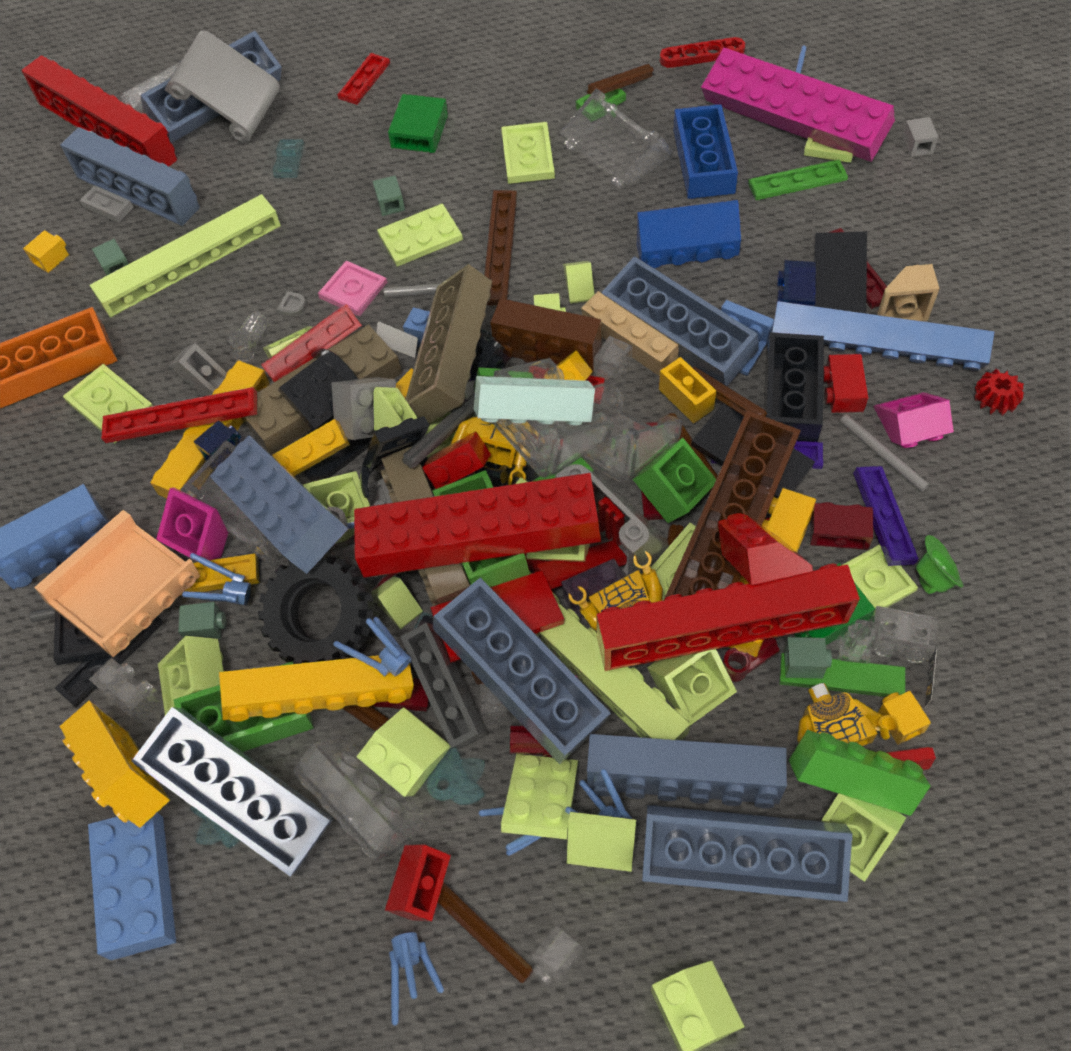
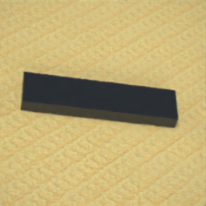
M157 616L148 628L142 630L130 641V644L124 650H121L114 657L109 655L84 660L55 689L77 708L164 622Z

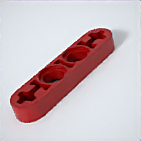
M738 37L667 47L660 52V64L666 68L713 62L717 60L723 48L744 54L745 41ZM716 50L718 53H710L708 51ZM693 53L696 54V56L690 57L687 56V54Z

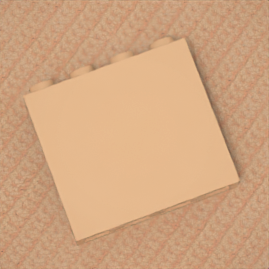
M122 510L34 588L48 605L114 657L121 650H124L130 644V641L142 630L148 628L164 609L169 608L180 594L190 588L200 575L192 560L188 559L185 562L138 527L131 515Z

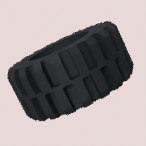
M325 554L307 574L291 561H288L289 566L280 565L275 570L277 574L275 579L268 578L265 586L268 588L267 593L261 594L259 602L263 603V611H258V620L264 621L265 626L260 628L262 635L271 639L268 642V646L273 652H280L279 658L286 662L293 661L294 664L354 658L335 647V641L359 652H363L369 644L366 642V639L374 637L375 633L367 625L366 619L370 618L373 621L374 617L379 618L380 612L374 611V604H378L379 601L377 594L371 592L374 585L370 579L363 577L359 567L351 565V562ZM317 584H328L334 588L339 596L341 615L336 628L330 635L324 639L315 640L308 637L300 625L299 606L303 596L309 589Z

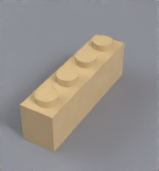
M599 291L581 308L583 316L601 319V334L604 339L658 376H660V370L679 358L677 343Z

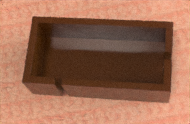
M500 298L490 323L492 337L505 347L502 351L510 358H519L529 364L538 362L553 368L577 350L593 371L591 374H594L602 351L601 319Z

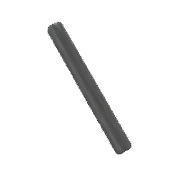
M475 393L406 451L403 455V463L407 464L409 468H414L453 434L461 422L472 417L475 414Z

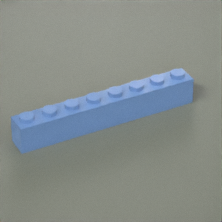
M779 301L777 302L772 329L774 333L824 336V345H829V349L833 351H845V348L856 349L855 353L862 355H871L872 352L882 353V357L888 359H898L899 355L907 356L909 361L916 363H925L926 359L935 360L936 365L943 367H952L953 363L963 364V369L979 371L980 367L984 368L989 364L995 333L994 331Z

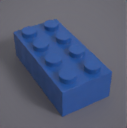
M722 105L675 109L673 132L687 198L735 194L738 170Z

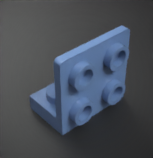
M726 300L721 307V311L758 334L759 350L739 372L749 375L768 344L774 319Z

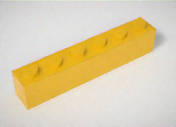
M238 360L233 368L227 372L225 379L214 390L212 395L254 387L258 393L269 386L270 383L263 369ZM242 418L186 429L182 439L170 451L167 460L155 472L150 482L157 494L167 498L169 489L174 487L192 496L242 425Z
M782 488L779 498L773 497L768 511L769 514H772L770 520L764 519L762 526L780 537L798 553L812 517L816 499ZM741 575L740 582H743L744 584H749V582ZM763 640L729 647H735L738 651L747 652L749 655L757 657Z
M379 655L368 656L379 663L382 661ZM356 658L219 672L223 720L230 719L234 722L244 721L249 717L255 716L274 718L281 715V713L290 712L307 714L313 710L325 708L335 711L351 705L368 707L377 702L401 703L411 698L413 690L410 663L395 677L390 672L384 677L377 669Z

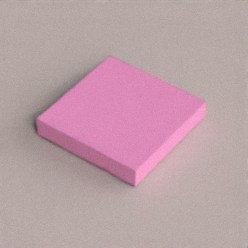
M345 261L318 292L320 299L338 307L347 304L353 314L361 316L386 285L387 278L349 261Z

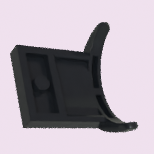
M323 348L311 353L312 357H317L318 359L278 389L313 431L334 417L332 382L358 379L350 367L338 355Z
M424 416L417 419L408 418L397 426L391 428L383 427L374 433L360 473V485L364 498L369 497L368 479L371 473L383 464L381 458L411 447L425 436L429 423ZM428 457L424 458L420 462L421 466H423L426 463Z

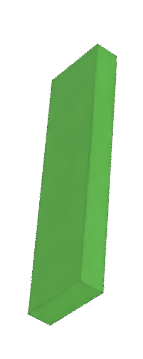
M839 159L748 179V185L755 200L847 181L848 175Z
M782 653L779 684L811 688L817 684L825 683L827 689L831 691L887 697L895 692L902 695L905 693V667L832 659L831 668L826 669L823 679L786 678L784 653Z

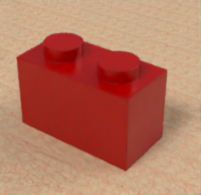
M862 354L829 355L827 364L823 369V382H827L828 388H825L824 399L826 404H830L831 413L864 412L868 401V392Z
M477 431L432 454L422 469L434 487L438 489L484 467L491 453Z
M424 844L404 845L385 911L413 921H432L451 855Z

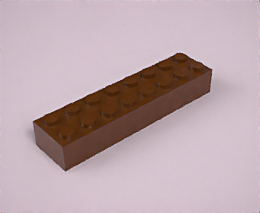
M749 410L746 411L665 598L675 594L682 596L693 595L705 588H712L713 590L724 589L732 583L739 582L741 574L722 555L718 521L727 519L731 514L741 513L748 515L762 525L801 430Z

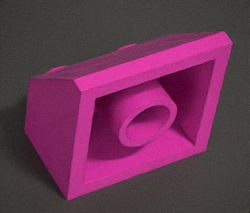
M922 392L873 405L891 442L901 445L902 448L917 446L918 442L922 440H940L944 438V434L954 432L950 401L948 399Z
M174 487L170 488L156 540L190 557L191 553H195L207 560L221 558L228 531L218 510Z

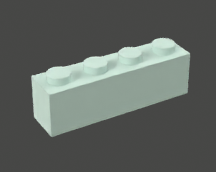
M476 376L474 411L477 417L485 422L509 419L513 423H526V420H537L542 424H554V421H565V423L570 425H581L582 422H591L595 388L589 381Z

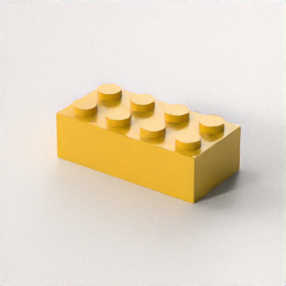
M90 700L60 725L66 737L63 739V743L75 754L72 759L84 771L81 775L84 781L94 789L91 793L92 797L104 808L107 805L111 806L115 815L122 822L126 823L130 820L140 828L170 801L159 781L131 762L139 752V749L129 732Z

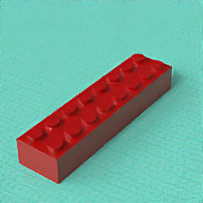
M42 55L21 70L38 104L77 128L80 127L84 130L92 131L102 138L110 139L120 146L128 147L132 151L146 155L156 162L166 164L168 167L177 161L174 153L175 148L167 136V129L162 123L153 121L145 113L141 114L131 105L124 104L114 95L105 93L100 87L88 83L85 78L76 76L71 70L64 69L54 60H49Z
M591 473L354 509L355 559L364 578L601 542Z
M827 564L813 572L754 585L736 582L724 589L713 590L712 588H705L693 595L682 596L675 594L666 597L663 601L653 603L645 600L635 603L632 607L622 609L619 607H609L596 614L597 640L604 671L845 624L850 620L860 598L849 565L837 566V564Z

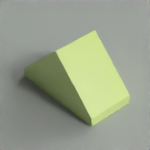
M582 261L563 264L570 303L589 301L595 295L591 262Z
M375 387L373 391L374 430L397 426L408 418L417 419V416L398 388Z
M393 576L372 591L373 594L378 596L379 603L377 605L400 630L423 612L405 584L398 577Z

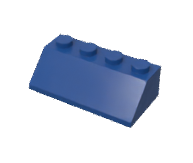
M738 200L637 212L636 246L639 259L652 268L667 264L682 265L685 262L691 261L706 262L709 259H730L734 256H739L741 231Z

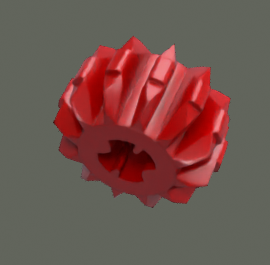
M996 368L992 373L986 372L975 386V401H981L980 409L987 406L990 407V415L996 409H998L1001 416L1007 410L1013 412L1024 397V383L1017 382L1018 375L1010 376L1008 370L1001 373Z

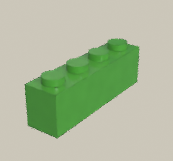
M807 730L789 759L798 781L909 816L913 814L931 786L923 774V769L917 763L911 760L902 761L895 759L883 751L874 752L865 749L856 742L846 743L824 732L819 734Z

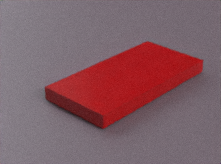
M543 570L490 587L534 634L564 624V617ZM452 600L430 607L433 618L435 614ZM442 639L450 663L460 660L459 656Z

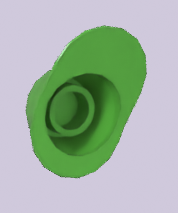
M927 535L925 537L927 552L916 566L923 589L926 593L932 594L936 591L940 593L946 592L956 585L962 588L964 585L959 577L957 566L947 549L937 538Z

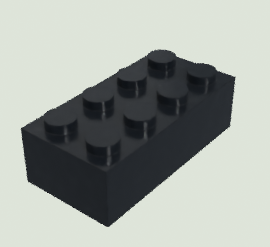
M770 332L765 365L764 410L767 412L766 417L801 430L797 441L818 442L823 426L824 336Z

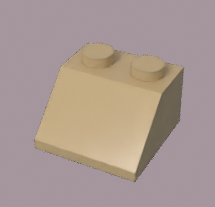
M933 265L906 266L885 289L877 315L915 321H928L940 289Z

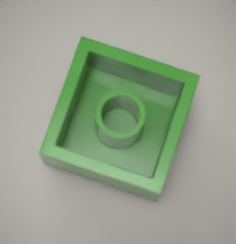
M682 438L664 449L633 481L666 522L670 523L688 513L714 486L716 478L685 439Z

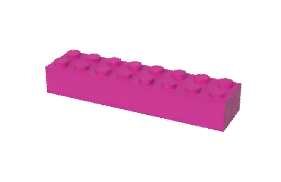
M723 48L701 86L705 100L716 105L721 104L723 108L807 139L808 137L812 138L815 142L837 150L853 153V156L872 162L895 122L893 105L727 48Z

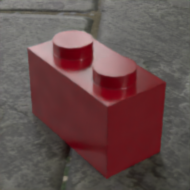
M831 502L815 503L810 519V545L869 550L873 540L872 507H863L859 504L849 506L835 505Z

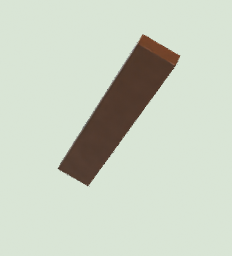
M493 190L484 276L492 281L491 297L487 305L497 306L500 298L508 300L517 190Z

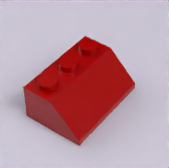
M741 513L731 514L727 519L718 521L722 555L751 585L813 572V567L807 560L780 537L748 515Z

